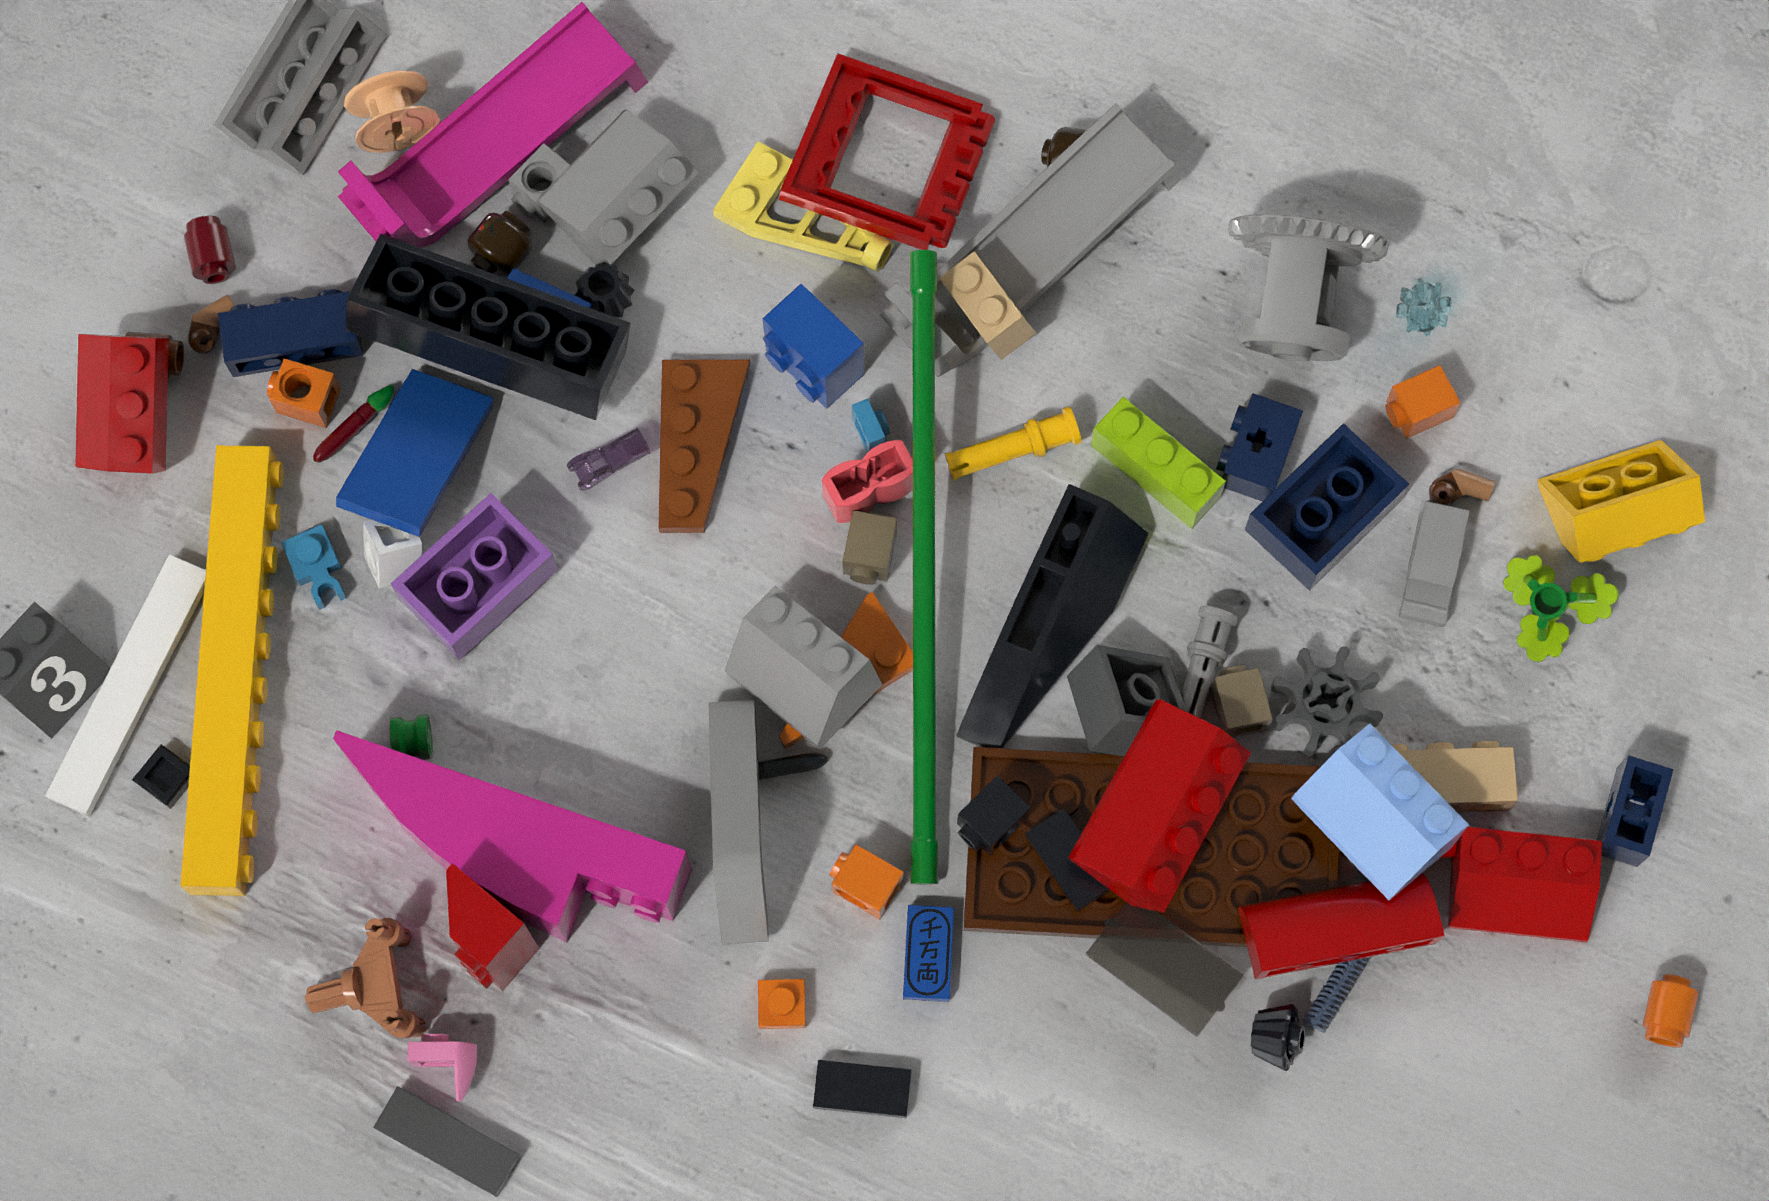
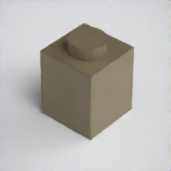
M853 510L842 560L843 574L850 575L851 580L861 584L873 585L876 584L877 580L887 582L897 535V518Z
M1236 665L1221 670L1219 672L1220 676L1214 678L1211 686L1220 728L1232 738L1268 731L1273 719L1260 668L1247 670L1245 665Z

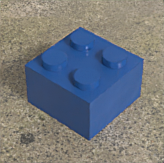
M802 284L797 286L762 318L763 340L767 351L765 353L767 360L780 373L787 370L797 380L795 384L798 390L810 402L814 403L818 400L828 409L865 375L864 343Z

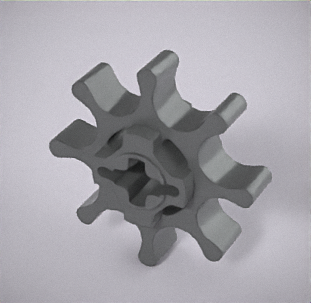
M1340 647L1336 655L1335 665L1330 668L1316 666L1311 660L1309 650L1302 648L1297 655L1296 661L1304 670V679L1293 683L1280 676H1276L1271 684L1272 692L1286 694L1294 704L1293 711L1277 716L1273 725L1274 729L1281 731L1289 724L1294 723L1304 726L1310 736L1309 742L1303 751L1307 757L1314 755L1317 749V741L1320 737L1325 735L1334 736L1339 739L1343 746L1352 738L1349 733V725L1351 723L1363 721L1371 724L1373 727H1377L1383 719L1382 712L1368 710L1361 704L1359 698L1362 691L1376 687L1380 676L1378 673L1373 672L1365 679L1355 680L1350 678L1345 673L1343 667L1350 653L1347 647ZM1304 690L1308 693V697L1305 699L1303 698ZM1321 695L1325 700L1337 698L1332 709L1327 703L1316 705ZM1350 705L1349 714H1347L1345 710V706Z

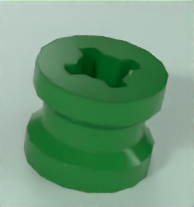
M428 714L418 715L411 721H405L401 717L390 718L391 749L410 756H418L422 760L432 759L433 739Z

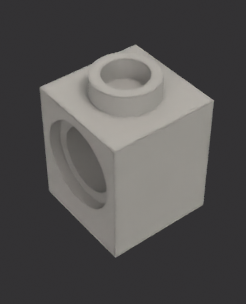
M543 143L508 179L513 194L511 198L513 204L526 216L531 217L534 214L546 223L551 217L536 202L546 190L535 191L532 190V187L542 181L552 184L570 164Z

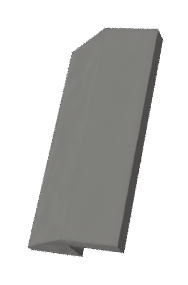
M289 0L215 121L214 126L245 150L298 175H303L344 107L345 96L357 85L387 34L356 8L338 10L327 0Z

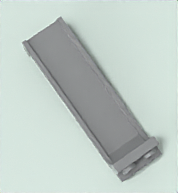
M1116 103L937 271V293L935 295V375L937 377L976 357L988 346L939 279L942 275L975 251L1021 313H1023L1160 184L1169 191L1181 180L1176 164L1140 130ZM896 282L884 293L892 304L880 316L912 349V294Z

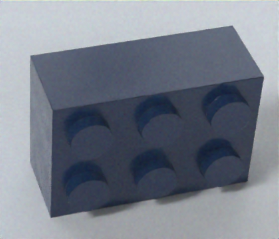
M1343 423L1250 513L1245 531L1310 591L1402 501L1409 483Z

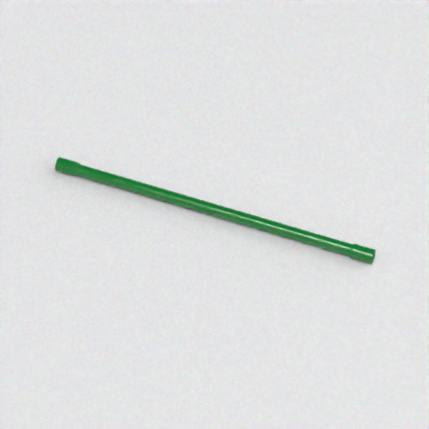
M915 250L910 252L913 374V839L911 842V884L933 885L938 884V842L936 840L935 295L937 293V252L932 250Z

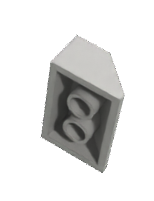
M623 110L550 185L536 202L594 264L611 265L700 172L671 140L630 111Z
M774 586L743 618L725 667V672L728 676L819 750L882 685L871 661L777 586Z

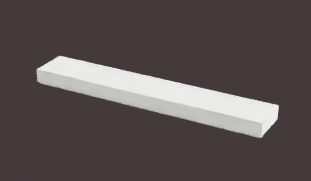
M172 555L168 556L45 795L49 800L90 817L204 593L205 569Z

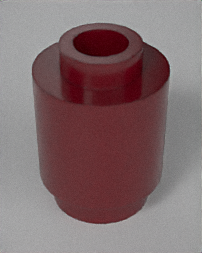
M201 216L190 220L186 224L187 232L184 234V241L193 277L203 280L206 284H218L226 281L229 278V274L236 269L227 227L222 225L220 218L216 216Z

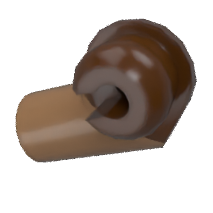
M228 295L223 296L192 316L188 342L195 352L205 354L215 348L220 327L218 313L230 311L235 306Z
M1453 469L1432 482L1429 487V496L1434 503L1446 506L1465 495L1488 502L1495 481L1462 469Z

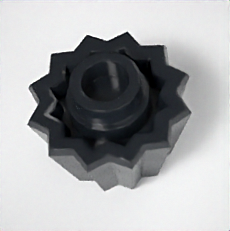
M599 263L596 267H588L585 270V274L575 282L578 290L574 296L592 304L591 309L613 317H623L624 309L632 306L630 296L635 290L629 285V275L620 272L617 266H603Z
M1289 1004L1258 1010L1252 1025L1251 1053L1284 1071H1288L1290 1065H1293L1295 1054L1302 1053L1305 1042V1026L1299 1025L1298 1009L1295 1005Z

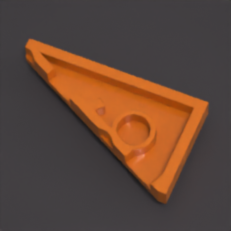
M869 593L854 614L841 638L871 661L882 683L881 687L874 693L876 694L913 671V652L874 593ZM786 724L779 735L785 749L805 738L789 724Z

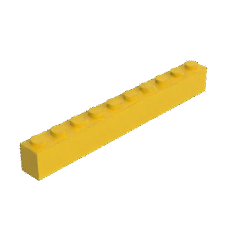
M216 445L180 886L189 895L245 896L246 883H252L254 878L253 855H248L249 839L256 837L258 828L257 811L252 810L253 793H259L261 786V769L259 765H255L256 748H262L264 744L263 721H258L259 706L266 703L268 695L267 678L262 677L263 660H269L271 653V638L269 633H265L266 617H272L274 612L273 590L268 589L269 574L276 573L277 549L275 546H272L273 531L279 530L281 521L280 506L275 504L276 488H282L284 481L283 463L277 460L270 446Z

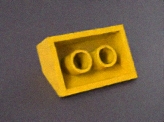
M1662 440L1537 479L1538 488L1561 544L1579 563L1597 561L1604 558L1607 554L1625 548L1640 547L1646 544L1647 541L1668 534H1680L1687 531L1690 527L1705 523L1700 475Z

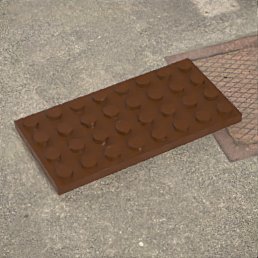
M973 747L970 802L998 776L1030 807L1029 818L991 856L982 848L976 852L968 846L963 931L1247 947L1238 911L1239 906L1338 887L1339 848L1291 799L1321 766L1246 762L1164 913L1131 906L1112 891H1109L1077 913L1025 838V833L1064 808L1082 834L1124 756Z

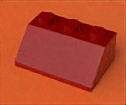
M78 334L75 467L107 472L148 474L166 471L169 338Z
M1467 827L1457 840L1456 854L1452 857L1448 928L1587 943L1600 889L1602 841Z
M452 863L446 869L449 935L458 948L453 955L461 961L460 964L467 969L466 972L487 989L493 983L504 991L538 952L539 947L520 919Z

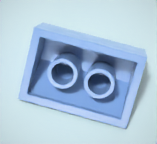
M1371 724L1367 725L1341 746L1291 798L1389 901L1449 851L1469 826Z

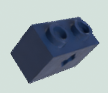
M1252 393L1248 407L1239 405L1230 430L1238 433L1233 447L1224 445L1216 470L1224 472L1222 476L1226 481L1224 488L1259 501H1264L1276 489L1303 410ZM1254 442L1263 444L1260 453L1251 451Z
M1630 755L1617 767L1597 840L1602 841L1601 856L1635 867L1641 865L1650 856L1674 769Z

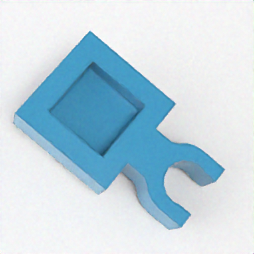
M322 524L281 542L300 586L311 581L313 582L311 593L319 610L325 608L321 600V593L327 588L335 589L341 601L346 599V595L338 580L330 576V573L342 567Z

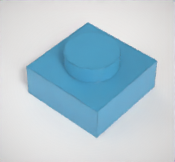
M868 398L852 404V421L868 453L875 446L886 442L885 436L890 434V429L880 409L873 411Z

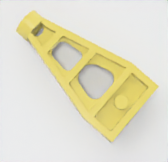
M757 141L713 209L714 217L751 237L861 266L865 265L879 272L891 254L894 245L892 240L842 222L846 229L839 241H827L810 233L811 228L820 216V214L810 210L796 224L780 222L768 216L767 212L780 193L793 159ZM867 244L865 250L861 251L862 247Z

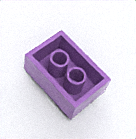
M490 493L391 583V586L398 599L458 660H461L557 572L558 567L553 554Z

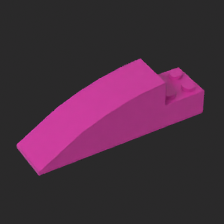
M336 730L333 740L409 837L445 870L452 863L522 922L567 943L586 892L592 893L590 896L591 900L607 907L616 908L618 902L635 908L634 915L650 922L660 923L661 917L671 921L674 920L692 872L685 850Z

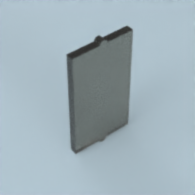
M1125 902L1113 919L1105 920L1104 926L1106 928L1086 952V956L1196 1037L1199 1036L1217 1011H1224L1225 1000L1244 976L1157 911L1135 907Z

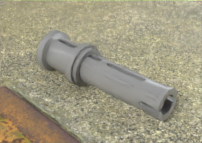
M1200 606L1198 616L1201 617L1194 642H1189L1187 647L1188 656L1191 658L1180 692L1186 711L1200 719L1207 703L1217 666H1222L1223 662L1226 661L1227 653L1224 649L1230 629L1236 626L1238 622V617L1233 613L1211 606Z

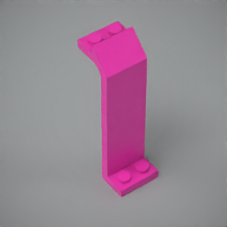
M581 2L388 168L374 175H365L352 161H349L338 171L348 184L342 189L343 192L338 195V198L375 241H377L381 233L420 248L433 244L506 183L543 143L549 146L615 88L620 87L626 82L636 93L648 81L632 57L626 53L589 11L586 5Z

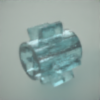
M1419 278L1417 284L1411 289L1402 287L1400 300L1403 303L1397 305L1396 318L1407 319L1406 331L1408 333L1415 330L1430 336L1431 330L1435 329L1437 325L1441 327L1447 326L1448 315L1446 312L1451 310L1452 298L1448 296L1441 297L1442 283L1438 282L1433 285Z

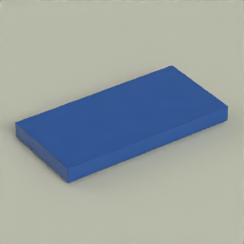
M412 369L337 494L336 507L420 537L493 409V398Z

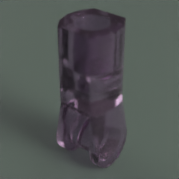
M634 427L601 446L572 458L567 463V468L570 472L575 471L580 480L577 485L581 491H584L651 454L638 427ZM602 458L605 466L594 470L591 463Z

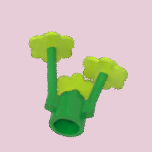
M1530 555L1526 560L1521 557H1514L1509 560L1506 566L1509 576L1503 580L1504 588L1512 592L1513 600L1521 606L1530 604L1533 612L1536 614L1523 617L1520 623L1522 633L1517 636L1518 646L1526 649L1527 657L1533 662H1542L1547 656L1557 658L1562 654V644L1566 643L1569 639V629L1563 623H1556V620L1566 613L1568 606L1572 610H1577V618L1581 623L1593 624L1598 618H1610L1613 613L1611 605L1615 604L1619 598L1617 587L1613 584H1606V578L1600 573H1595L1590 578L1583 575L1575 577L1570 586L1572 592L1566 593L1559 585L1554 584L1556 578L1554 570L1548 565H1542V559L1537 555Z

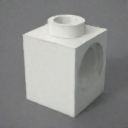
M368 520L363 522L364 557L378 588L390 586L400 574L422 555V542L418 536L377 521Z

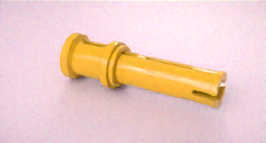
M1070 406L1062 408V413L1036 421L1034 418L1028 419L1026 423H1023L1024 428L951 453H944L946 462L949 464L948 468L952 479L957 480L960 477L1033 453L1034 457L1046 456L1047 450L1071 442L1074 445L1081 444V435Z

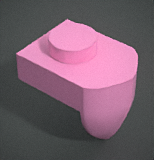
M423 1034L421 1035V1042H408L407 1061L413 1067H455L456 1101L461 1102L474 1076L477 1064V1045L468 1042L449 1041V1035Z

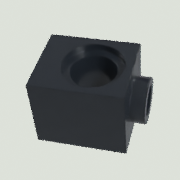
M996 776L958 813L957 825L961 828L958 834L971 849L977 852L982 848L991 856L1029 818L1030 807L1004 781Z

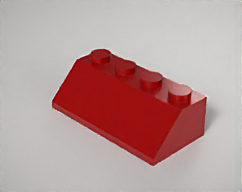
M1156 699L1068 859L1131 906L1164 913L1251 752L1221 728L1163 700Z

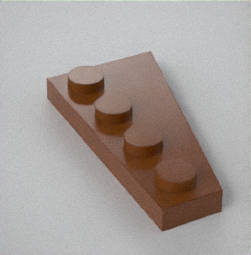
M750 359L662 360L658 525L660 533L705 532L719 482L718 477L724 457H726L733 423L741 403L743 387L751 367Z

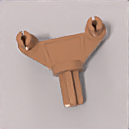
M373 918L366 923L365 929L370 930L366 932L368 939L357 960L353 963L352 968L344 970L340 979L309 986L306 991L305 1002L312 1013H319L348 1005L352 1010L360 1009L397 1038L409 1039L411 1037H420L426 1031V1026L421 1025L426 1024V1022L413 1011L403 1009L393 951L395 946L404 947L410 943L411 936L406 935L410 934V931L403 927L399 921L392 918Z

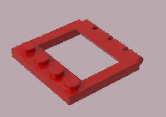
M837 53L780 189L779 200L921 250H928L929 245L946 248L957 222L955 217L959 216L970 188L969 182L974 178L984 152L982 147H985L995 124V118L991 114L981 111L982 103ZM869 94L950 122L913 217L831 189Z

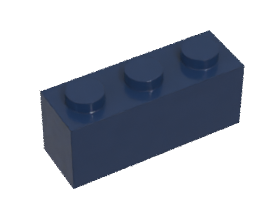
M325 290L318 293L317 297L305 299L282 297L275 300L273 304L257 307L251 304H240L232 307L230 311L218 313L224 363L232 377L280 370L283 359L310 365L363 356L361 336L345 331L346 300L350 291Z

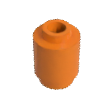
M1666 974L1663 975L1662 981H1652L1642 1024L1646 1028V1040L1668 1047L1680 1048L1683 1046L1684 1038L1690 1036L1699 994L1697 990L1690 987V980Z

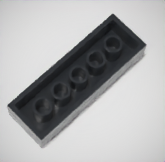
M381 233L346 300L345 331L593 420L597 419L626 354L631 325L630 322Z

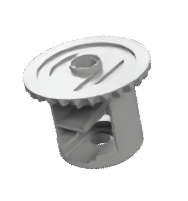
M1246 215L1231 219L1228 228L1229 236H1233L1235 240H1241L1245 248L1255 249V251H1260L1262 255L1269 257L1260 318L1242 319V326H1239L1237 341L1240 345L1256 352L1292 361H1336L1344 358L1348 354L1350 335L1330 327L1339 267L1355 266L1362 262H1378L1387 255L1389 241L1385 237L1366 229L1314 218L1285 215Z

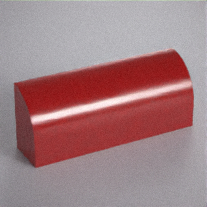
M1423 873L1390 901L1370 881L1238 907L1255 980L1434 945L1445 936L1434 893Z

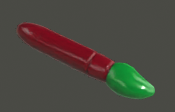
M388 385L370 394L366 403L357 408L319 444L313 454V461L321 463L328 460L374 417L375 413L387 408L394 397V386Z

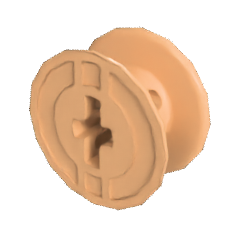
M404 70L386 72L364 80L349 91L344 100V107L348 113L360 118H371L357 131L355 141L360 149L374 153L402 150L415 145L439 124L440 118L435 110L425 106H412L426 93L428 82L424 75L415 71Z

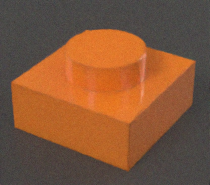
M804 979L758 980L759 1029L806 1028Z

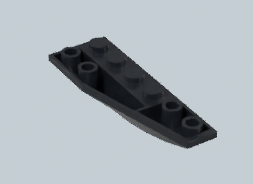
M1068 484L996 641L956 737L979 747L1004 748L1113 614L1149 533L1112 502Z

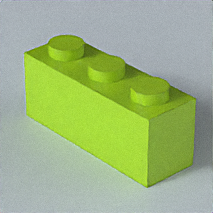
M1122 397L1094 427L1091 446L1191 529L1198 524L1221 498L1226 481L1125 397Z

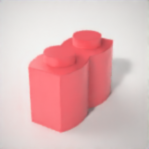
M893 440L875 446L862 460L846 461L830 469L822 478V493L836 522H850L853 510L869 513L876 504L894 502L906 496L913 489V460L903 441Z

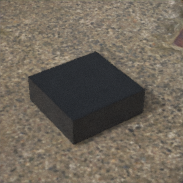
M160 744L132 780L171 809L188 788L190 765Z

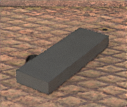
M398 1086L373 1127L495 1197H498L521 1157L515 1151Z

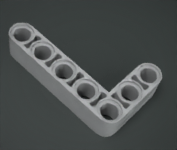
M755 700L709 702L713 871L722 945L769 942L762 863Z

